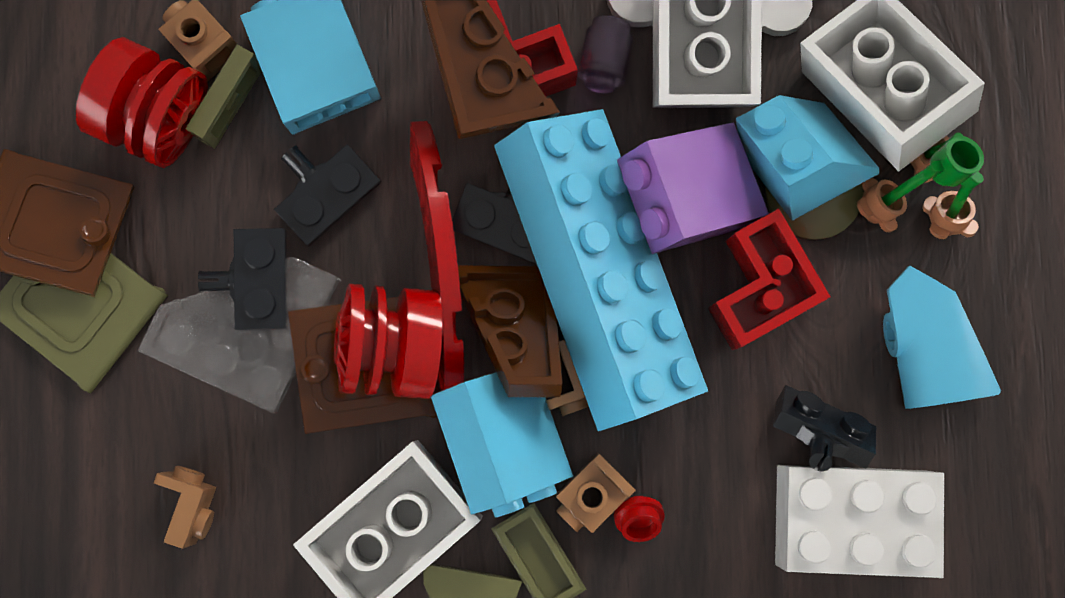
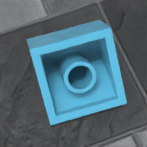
M778 95L736 118L737 132L751 168L792 221L879 174V167L825 103Z

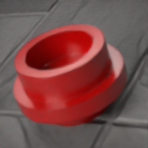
M634 496L627 499L614 512L615 526L622 532L624 538L632 542H645L655 538L661 532L662 523L665 518L662 504L654 498L645 496Z

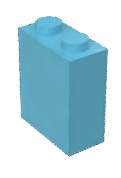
M262 0L254 4L250 12L240 15L281 120L292 135L382 99L342 0Z
M497 372L463 382L432 395L431 399L471 515L492 509L495 518L524 508L523 497H527L528 503L550 497L557 493L554 484L573 477L551 411L547 406L546 397H508Z

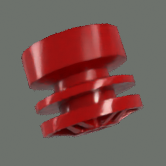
M125 37L113 39L100 51L90 65L81 85L76 104V122L79 130L115 147L125 144L127 153L139 158L145 157V161L165 168L178 159L193 137L191 132L186 130V127L207 94L208 83L206 75L189 66L184 68V65L171 58L161 61L158 53Z
M349 284L347 286L343 305L337 315L334 337V364L337 367L340 393L354 394L358 385L360 371H364L366 395L377 394L383 373H390L391 386L395 397L424 399L432 397L437 382L442 347V304L438 291L404 288L400 292L395 311L388 310L387 296L383 286H375L373 288L369 309H365L363 285Z

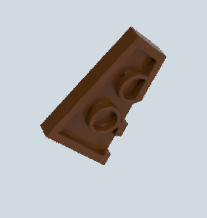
M421 0L458 139L518 127L527 122L554 118L559 115L560 111L550 97L546 98L534 80L533 75L535 73L525 58L521 59L507 39L504 34V26L487 0Z
M458 265L461 297L507 396L561 397L563 384L557 318L538 266Z

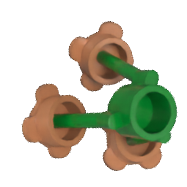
M959 132L950 138L946 135L911 162L915 169L914 176L898 186L890 180L878 182L874 178L863 182L864 193L863 197L857 201V208L868 221L874 224L879 223L883 231L890 233L898 227L896 218L907 209L906 194L923 183H928L932 180L942 186L955 187L961 184L962 186L959 191H946L940 194L938 198L935 196L926 198L922 209L925 213L929 214L932 223L929 230L934 237L946 239L948 236L957 234L972 237L976 234L979 226L973 220L976 208L969 195L984 180L982 174L978 172L984 163L983 152L975 141L963 136Z

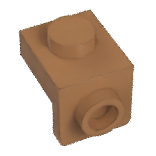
M562 340L559 341V351L574 391L563 394L561 397L546 400L549 410L559 407L562 416L589 406L566 342Z
M175 466L173 472L167 471L156 474L154 484L181 493L164 543L184 549L195 545L198 539L203 540L208 534L214 518V511L210 510L209 507L216 487L203 482L205 474L182 466Z

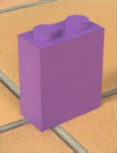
M734 122L649 140L617 159L624 183L629 191L641 229L652 254L736 231L769 214Z

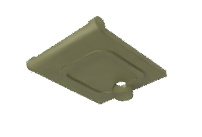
M110 253L95 297L44 283L36 286L40 282L13 275L0 291V322L74 380L83 391L92 393L169 295L165 293L163 288L153 286L119 258Z

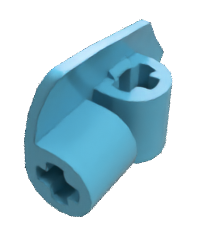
M908 266L887 289L890 312L886 313L883 319L884 339L888 352L892 357H897L905 409L999 395L1001 389L956 292L912 266Z

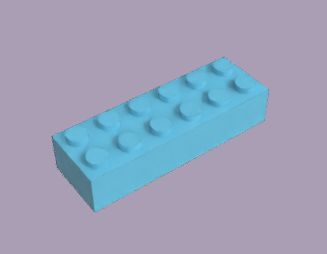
M604 110L527 122L495 144L494 148L598 432L636 420L708 392L657 253H651L629 191L624 183L617 159L621 156Z

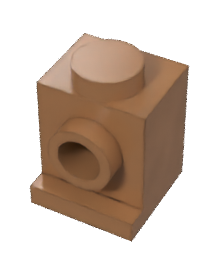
M180 0L172 4L163 14L165 24L158 29L193 69L206 75L207 82L221 71L237 45L231 35L198 0H191L188 4L186 1ZM200 27L199 33L196 36L189 38V36Z
M596 453L555 494L556 498L562 503L556 512L576 532L585 526L593 533L636 490L599 453ZM590 487L599 489L602 495L600 503L593 507L585 505L582 500L584 491Z

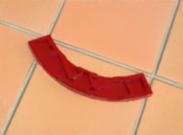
M428 121L410 122V165L423 218L431 289L438 291L441 297L443 328L437 378L441 391L464 382V344L462 340L457 339L455 325L456 312L462 311L459 272L448 193H445V191L439 192L437 183L438 170L441 169L442 164L431 124H428Z

